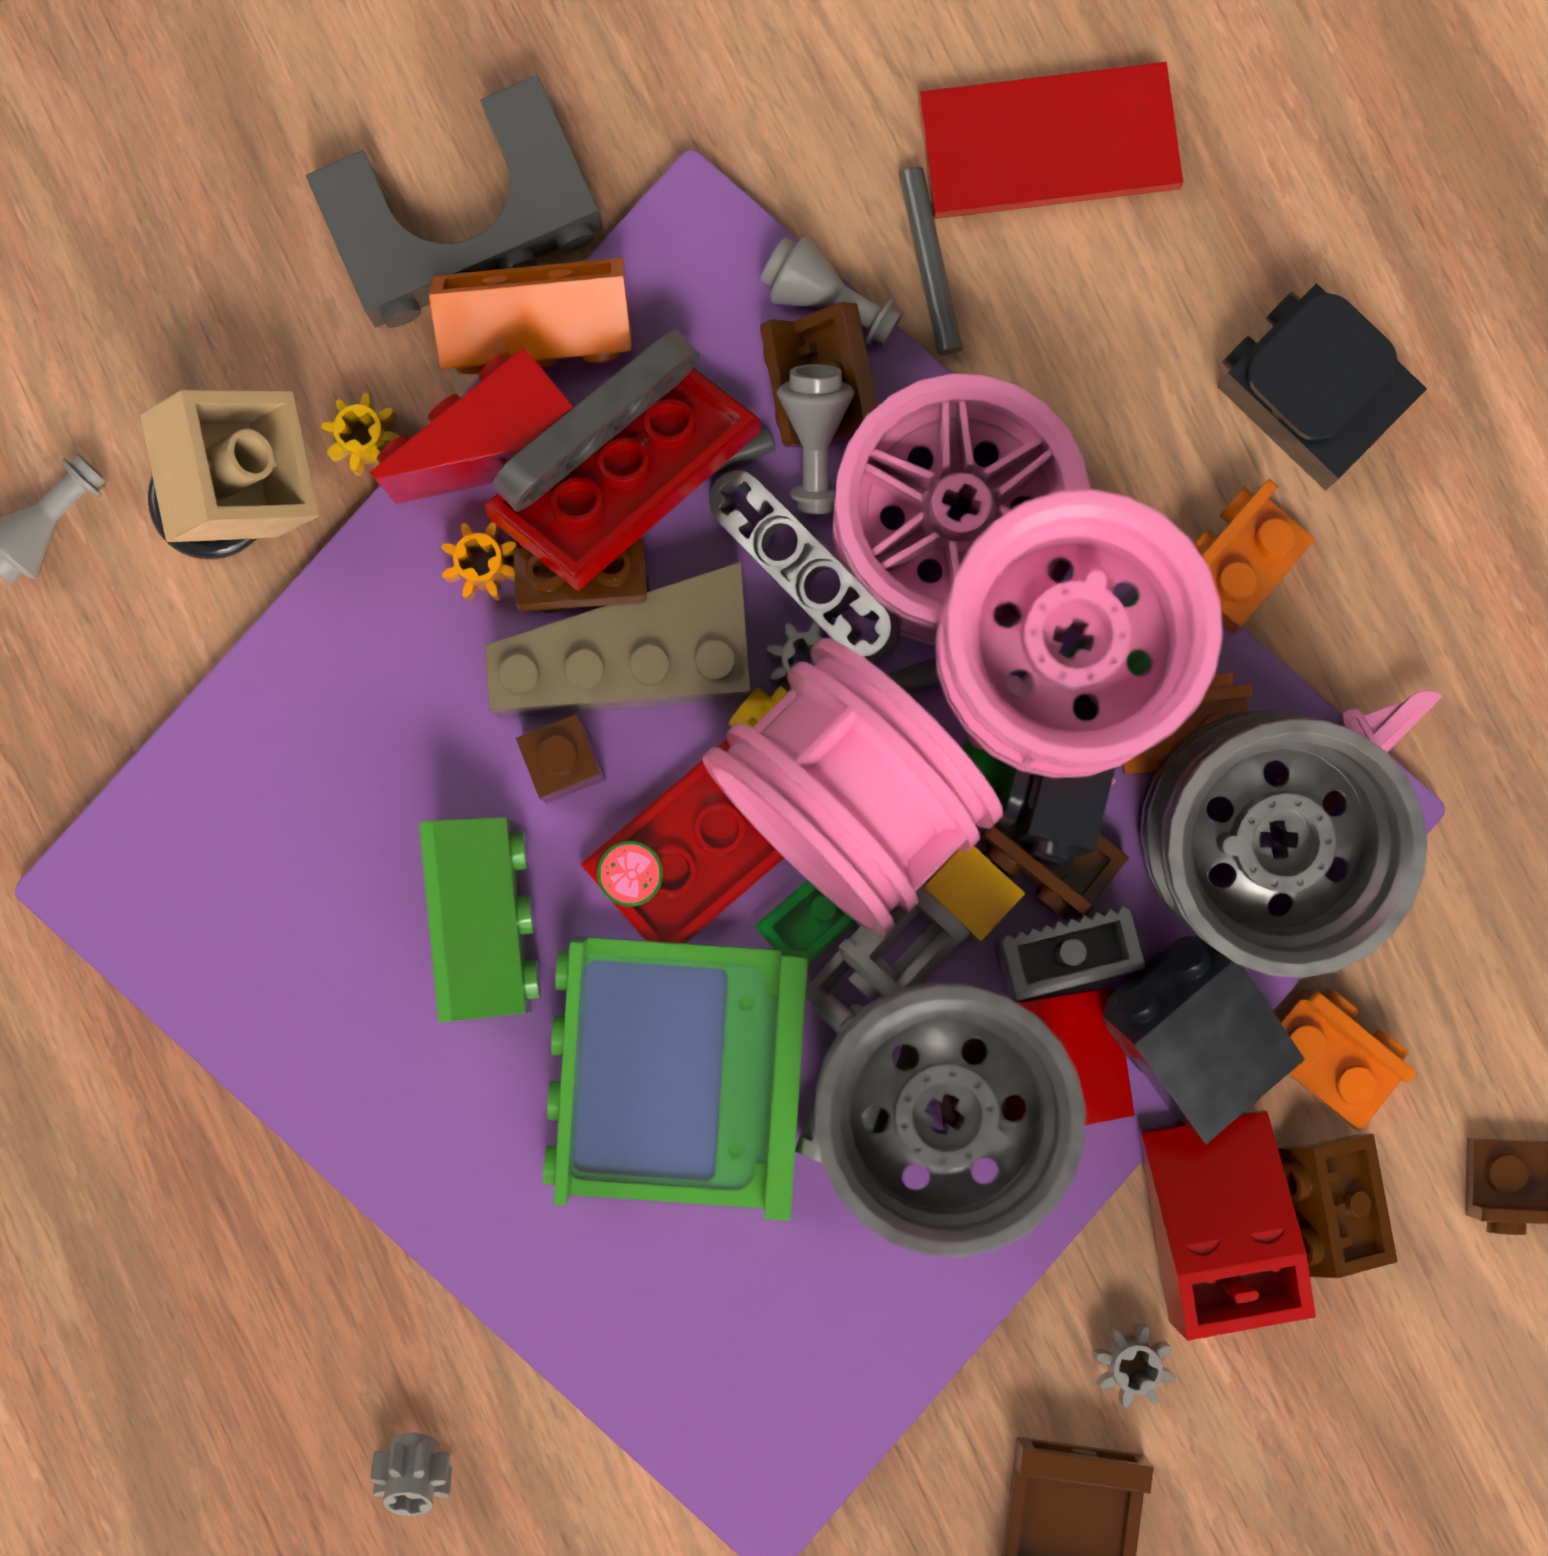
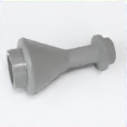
M804 236L798 243L784 237L771 255L761 276V282L772 288L770 300L773 304L827 308L839 302L857 303L861 325L869 329L866 343L869 345L875 340L885 346L903 315L902 311L894 307L895 300L892 298L883 307H880L846 287L811 236Z
M810 364L794 367L790 370V381L781 385L777 390V396L803 446V484L793 487L790 490V497L797 501V510L809 514H823L834 510L836 486L828 484L829 445L855 394L854 389L842 381L841 369L830 365Z
M79 454L70 462L66 459L61 461L68 474L37 504L0 516V576L9 583L13 584L22 574L30 579L37 578L57 520L86 492L98 498L102 495L98 489L106 480Z

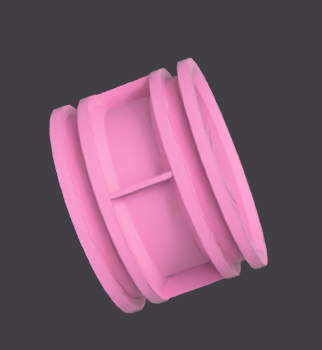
M948 374L920 380L890 395L867 415L847 445L836 482L832 530L835 553L852 570L856 579L872 597L896 615L901 628L900 636L929 646H935V637L942 605L970 548L996 520L1012 511L1010 510V505L1018 497H1028L1034 500L1061 491L1091 490L1084 457L1069 428L1046 403L1018 385L987 375ZM985 442L993 444L997 448L999 456L997 462L986 468L976 464L973 458L974 449L979 444ZM921 447L931 453L933 465L929 470L908 462L909 453L913 449ZM959 495L964 496L972 501L968 511L976 513L977 516L965 514L960 522L953 521L947 516L951 506L942 504V502L954 504ZM886 507H897L903 512L905 523L901 528L889 530L881 523L880 513ZM1062 559L1051 561L1047 566L1049 578L1054 582L1061 583L1071 568V564ZM930 560L941 567L942 577L939 581L926 583L919 578L917 567L923 561ZM1010 603L1000 604L994 609V621L1002 628H1011L1019 623L1020 616Z
M1102 491L1056 492L1027 501L999 518L970 548L942 605L935 637L937 675L948 707L965 733L988 754L1024 772L1051 778L1087 777L1119 767L1168 736L1199 705L1215 673L1221 646L1220 600L1210 570L1191 540L1163 514L1132 498ZM1056 559L1067 561L1073 568L1072 579L1065 583L1052 581L1047 574L1048 564ZM1126 582L1135 587L1138 592L1136 605L1132 607L1122 606L1120 601L1113 595L1114 587L1117 584ZM1010 603L1020 616L1019 623L1011 628H1002L994 621V609L1000 604ZM1067 628L1079 632L1080 636L1076 643L1086 646L1085 650H1078L1071 659L1059 654L1062 643L1053 641V636L1061 637ZM1142 650L1148 654L1151 668L1145 676H1135L1128 670L1126 660L1131 651ZM1014 671H1025L1033 679L1032 691L1025 697H1014L1006 688L1007 677ZM1086 694L1097 705L1099 710L1093 720L1081 721L1074 715L1073 702L1077 696Z
M830 638L820 639L811 649L810 656L814 665L807 662H797L788 671L787 679L791 690L753 728L736 723L726 735L731 748L725 752L720 748L712 747L703 756V763L714 781L735 807L781 856L842 912L872 934L884 938L895 927L890 912L895 909L898 912L907 914L919 902L916 895L917 889L956 850L968 852L980 840L978 829L975 825L990 829L1003 816V812L997 796L979 769L949 734L909 694L855 651L842 643Z

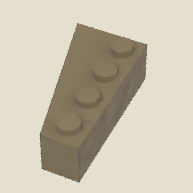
M741 562L647 592V599L642 603L606 605L485 645L489 710L497 717L746 700L751 694Z

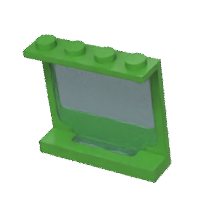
M575 936L570 941L569 951H559L556 964L555 986L556 990L567 991L565 1016H554L551 1054L562 1056L561 1081H550L547 1102V1119L558 1121L557 1146H546L543 1165V1185H554L553 1205L566 1206L571 1195L764 1208V1219L790 1221L808 951Z

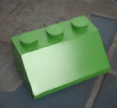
M507 817L419 822L438 1023L532 1012L531 999L541 998V979L537 959L527 960L524 934L535 933V919L531 895L521 896L518 870L528 869L529 866L525 831L514 832V823Z

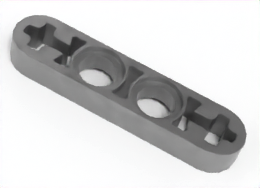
M678 330L666 333L509 460L495 477L492 484L493 488L515 511L527 508L677 386L694 368L700 358V352Z
M739 470L727 472L716 480L709 496L710 510L715 519L834 641L844 644L866 660L872 662L882 660L893 653L899 643L901 634L900 623L896 615L872 597L856 579L852 570L766 483L746 471ZM738 489L747 493V501L757 512L765 516L758 523L749 516L735 510L736 503L731 497ZM792 527L798 539L796 550L786 560H773L768 548L771 536L780 528ZM835 570L840 579L838 594L829 603H815L810 592L812 580L821 571ZM850 607L859 615L871 621L880 618L874 626L880 636L873 644L863 639L857 643V640L862 635L861 629L850 618L842 615Z

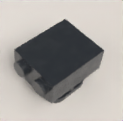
M1316 283L1302 298L1291 291L1265 319L1273 327L1258 343L1248 335L1222 362L1230 371L1217 387L1326 491L1386 432L1427 388L1397 360V354L1392 343L1350 302L1339 295L1326 293Z
M1086 694L1075 698L1073 712L1077 719L1091 721L1097 716L1099 708ZM1007 765L999 797L1003 816L994 825L1008 828L1015 824L1020 814L1021 819L1015 841L1030 845L1029 855L1035 859L1060 865H1066L1067 861L1074 862L1075 857L1095 851L1116 768L1087 777L1051 778L1020 771Z
M1198 935L1195 937H1181L1170 943L1145 965V969L1136 972L1116 989L1104 1006L1102 1015L1104 1024L1128 1059L1147 1077L1173 1115L1205 1144H1208L1305 1060L1245 968L1210 946Z

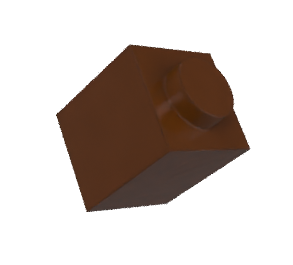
M577 714L516 737L538 797L546 804L606 780L583 721Z

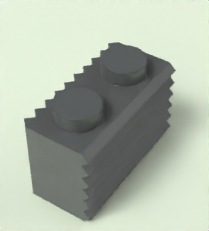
M1124 906L1113 910L1108 909L1101 913L1096 912L1087 917L1084 915L1075 920L1071 918L1062 923L1056 922L1050 926L1044 925L1037 930L1032 928L1025 931V933L1019 931L1013 934L1012 937L1007 934L1000 937L996 944L1008 995L1012 1001L1145 969L1131 910Z

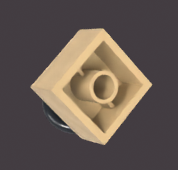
M181 390L140 414L152 472L148 489L150 516L160 536L175 550L197 559L214 560L226 558L243 551L257 538H277L319 517L293 391Z

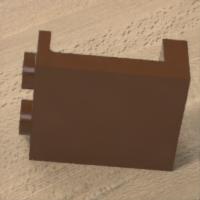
M1017 1437L1002 1556H1136L1144 1493L1151 1494L1153 1465L1144 1454Z

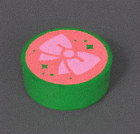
M626 841L612 846L605 852L599 862L597 876L600 888L611 901L622 906H638L649 901L657 893L662 882L663 871L658 856L651 848L639 842Z

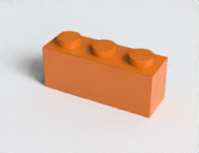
M624 257L433 276L429 300L440 369L456 368L457 372L461 374H479L497 356L508 352L512 357L523 347L541 368L555 364L558 361L557 358L583 356V359L588 362H606L618 358L621 355L620 352L632 351V327Z

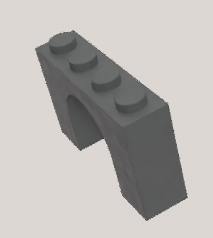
M538 75L480 99L488 124L508 166L510 189L506 204L495 222L484 232L469 240L450 244L434 243L423 240L402 227L393 215L364 150L305 175L363 309L375 328L386 324L389 328L398 327L419 317L421 314L420 308L430 304L429 291L433 276L535 266L537 257L558 248L561 253L575 251L590 243L594 239L593 233L603 229L598 208Z

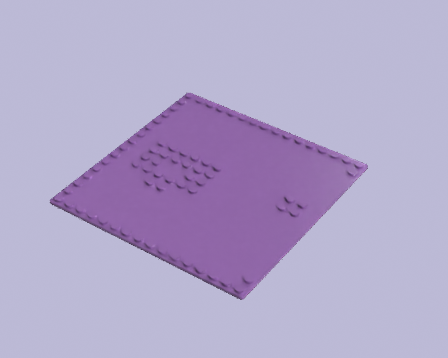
M688 150L681 154L585 260L592 261L624 257L632 327V351L620 352L621 355L618 358L606 362H588L583 359V356L557 358L558 361L555 364L543 367L542 370L572 406L575 407L659 338L672 330H678L700 352V358L694 368L759 417L761 429L768 428L776 451L710 476L638 540H644L650 591L741 562L751 693L759 687L771 697L780 686L788 692L791 690V687L786 679L779 683H771L770 675L774 670L782 667V660L774 659L767 654L768 645L785 646L788 641L785 636V624L790 623L799 634L809 632L815 620L715 519L710 510L709 496L711 488L722 475L735 470L746 471L766 483L835 552L832 539L834 510L823 514L803 513L797 510V501L790 497V490L797 485L803 484V448L786 447L782 443L780 430L775 418L776 408L769 372L764 360V346L760 330L761 323L768 320L795 321L824 308L773 304L771 302L770 294L772 288L761 282L763 271L774 250L784 237L796 243L800 240L699 152ZM837 274L846 287L860 294L854 287H852L839 274ZM862 326L877 407L890 395L920 380L952 374L898 326L885 346L875 340L871 345L867 344L866 339L869 329ZM477 378L461 397L481 382L480 379ZM851 439L829 447L828 484L836 486L837 475L847 445ZM987 442L979 444L973 452L976 464L984 468L997 462L999 457L997 448ZM918 447L909 453L908 462L929 470L933 465V457L927 449ZM492 484L398 504L379 486L24 875L15 887L16 897L739 1556H797L1142 1162L1144 1158L1140 1132L1173 1126L1178 1118L1173 1115L1147 1077L1126 1056L1135 1116L1085 1125L1084 1147L1074 1179L1056 1208L1028 1234L999 1249L964 1257L925 1255L894 1245L864 1226L840 1200L823 1164L795 1152L790 1221L764 1219V1208L571 1195L566 1206L553 1205L554 1185H543V1165L546 1146H557L558 1121L547 1119L550 1081H561L562 1056L551 1054L554 1016H565L567 991L556 990L555 986L558 952L569 951L570 941L575 936L644 940L580 863L698 764L712 747H718L725 741L727 732L732 728L728 723L745 700L497 717L489 710L485 645L603 607V605L568 608L556 613H547L539 610L519 611L515 601V581L507 578L498 586L501 600L496 601L488 591L477 590L475 598L471 602L466 601L462 596V589L466 581L462 578L456 582L447 583L442 576V573L446 569L453 567L454 563L453 558L449 557L441 547L442 544L447 543L457 545L464 537L461 532V524L466 523L474 533L485 534L487 526L493 522L487 517L485 504L498 494ZM738 489L731 497L736 503L735 510L749 516L758 523L765 516L757 512L747 501L746 497L748 494ZM959 495L954 504L942 502V504L951 506L947 516L953 521L960 522L965 514L977 516L976 513L968 511L972 501L964 496ZM1018 497L1012 501L1010 510H1014L1032 499ZM886 507L880 513L881 523L889 530H897L905 523L904 514L897 507ZM498 526L499 538L497 544L499 546L506 542L515 541L519 549L524 548ZM792 527L780 528L771 536L768 548L773 560H786L796 550L798 539ZM483 549L476 550L472 553L474 564L469 568H474L480 576L485 575L490 571L488 560L492 557H489ZM514 556L507 558L508 566L514 568ZM927 560L919 564L917 574L922 581L935 583L942 577V569L938 564ZM1072 566L1063 578V580L1061 581V583L1068 582L1072 579ZM830 569L821 571L812 580L810 592L815 603H829L838 594L840 579L836 571ZM1126 582L1117 584L1113 591V595L1120 601L1122 606L1138 594L1135 587ZM852 607L842 614L850 618L861 629L862 635L857 640V643L863 639L873 644L880 636L874 628L876 620L871 621L859 615ZM1221 625L1222 641L1214 675L1233 673L1234 685L1252 684L1253 697H1247L1248 711L1290 712L1342 726V713L1247 630L1241 627L1232 635ZM820 626L819 636L823 639H832L829 636V634ZM1067 628L1061 637L1053 636L1054 642L1062 643L1059 654L1065 657L1079 645V643H1076L1080 636L1079 632ZM900 636L899 643L893 653L882 660L869 662L884 674H888L935 658L936 649L935 646H929ZM803 647L795 649V662L790 666L791 668L797 662H807L814 665L810 654H807ZM1150 668L1147 671H1145L1141 676H1145L1146 674H1148ZM1014 671L1011 675L1018 676L1021 679L1027 672ZM940 683L908 693L960 747L968 741L969 735L965 733L948 707ZM577 714L583 721L606 780L546 804L538 797L516 737ZM1278 760L1268 762L1264 768V779L1271 786H1274L1278 779H1286L1287 769L1285 765ZM1394 760L1408 777L1422 807L1427 835L1443 817L1445 806L1436 795ZM1122 765L1115 769L1113 778L1116 782L1110 788L1099 833L1125 853L1129 859L1092 904L1094 907L1088 915L1096 912L1101 913L1108 909L1113 910L1121 906L1131 910L1144 964L1146 965L1176 939L1185 936L1195 937L1196 934L1178 922L1158 898L1144 866L1140 843L1142 806L1153 776L1157 771L1123 774ZM1214 797L1207 804V814L1213 821L1223 822L1230 817L1232 805L1225 797ZM1340 803L1332 810V816L1342 812L1344 803ZM507 817L514 823V832L525 831L529 866L528 869L518 870L521 896L531 895L533 902L535 933L524 935L527 960L537 959L541 979V998L531 999L532 1012L438 1023L419 822ZM1270 822V832L1261 831L1259 842L1274 850L1273 841H1282L1284 830L1272 825V822ZM975 825L980 836L985 828ZM981 840L974 845L982 854L988 848ZM1342 857L1333 858L1330 868L1325 873L1328 880L1337 881L1343 877L1346 871L1345 860ZM784 858L686 943L773 949L756 930L754 925L802 885L806 879ZM1227 863L1216 864L1209 872L1210 882L1216 887L1228 886L1234 878V870ZM1019 871L1013 879L1008 878L1025 892L1024 896L981 942H976L969 936L961 946L957 945L924 983H962L1009 998L996 948L1000 937L1007 934L1012 937L1013 934L1019 931L1025 933V931L1032 928L1037 930L1044 925L1050 926L1056 922L1062 923L1071 918L1075 920L1077 917L1070 912L1063 920L1048 910L1033 896L1039 887ZM929 878L921 885V887H923L927 883ZM1286 893L1274 895L1268 903L1270 914L1272 916L1286 914L1292 905L1291 898ZM918 912L879 956L892 967L931 923ZM858 923L850 927L807 965L806 988L839 951V945L846 938L849 940L861 927ZM600 960L589 962L586 970L574 1156L576 1168L581 1171L693 1179H710L713 1177L716 1170L728 975L723 969ZM1244 967L1273 1011L1301 980L1300 977L1267 975ZM852 968L844 974L828 993L837 997L848 1008L854 1004L866 1007L869 1003L883 997L878 993L871 1001L848 980L855 972ZM1138 971L1021 1000L1116 987L1118 989ZM806 995L795 1148L799 1136L803 1135L816 1098V1085L825 1056L837 1037V1033L815 1013L816 1007L807 1000ZM903 1044L897 1046L893 1051L892 1061L895 1066ZM932 1098L927 1104L926 1110L934 1118L932 1127L940 1130L936 1100ZM981 1158L972 1167V1176L979 1183L991 1182L998 1172L996 1162L990 1158ZM911 1164L903 1173L905 1185L912 1189L923 1188L930 1178L928 1169L921 1164Z

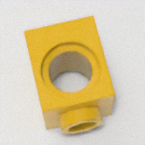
M975 846L968 852L956 850L929 877L927 883L922 887L962 923L971 933L970 937L976 942H981L1025 894Z

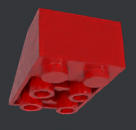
M524 347L512 357L506 352L494 358L481 370L478 375L481 382L463 397H460L458 394H452L436 405L427 417L430 423L410 439L407 435H402L389 443L378 454L376 460L379 465L371 470L370 474L396 504L493 484L495 477L509 460L574 407Z
M1116 987L1014 1001L1037 1016L1062 1043L1078 1074L1086 1109L1085 1125L1135 1116L1126 1054L1107 1030L1102 1016L1104 1006L1110 995L1116 990ZM969 1038L962 1045L961 1056L966 1063L977 1065L986 1058L987 1048L982 1040ZM944 1094L942 1102L936 1100L940 1130H943L945 1121L954 1126L960 1119L961 1114L953 1106L954 1095ZM1019 1095L1007 1096L1001 1104L1002 1116L1008 1121H1018L1026 1112V1103Z
M1261 1110L1241 1114L1208 1144H1205L1184 1124L1141 1131L1140 1139L1168 1320L1187 1341L1316 1318L1307 1253L1268 1111Z

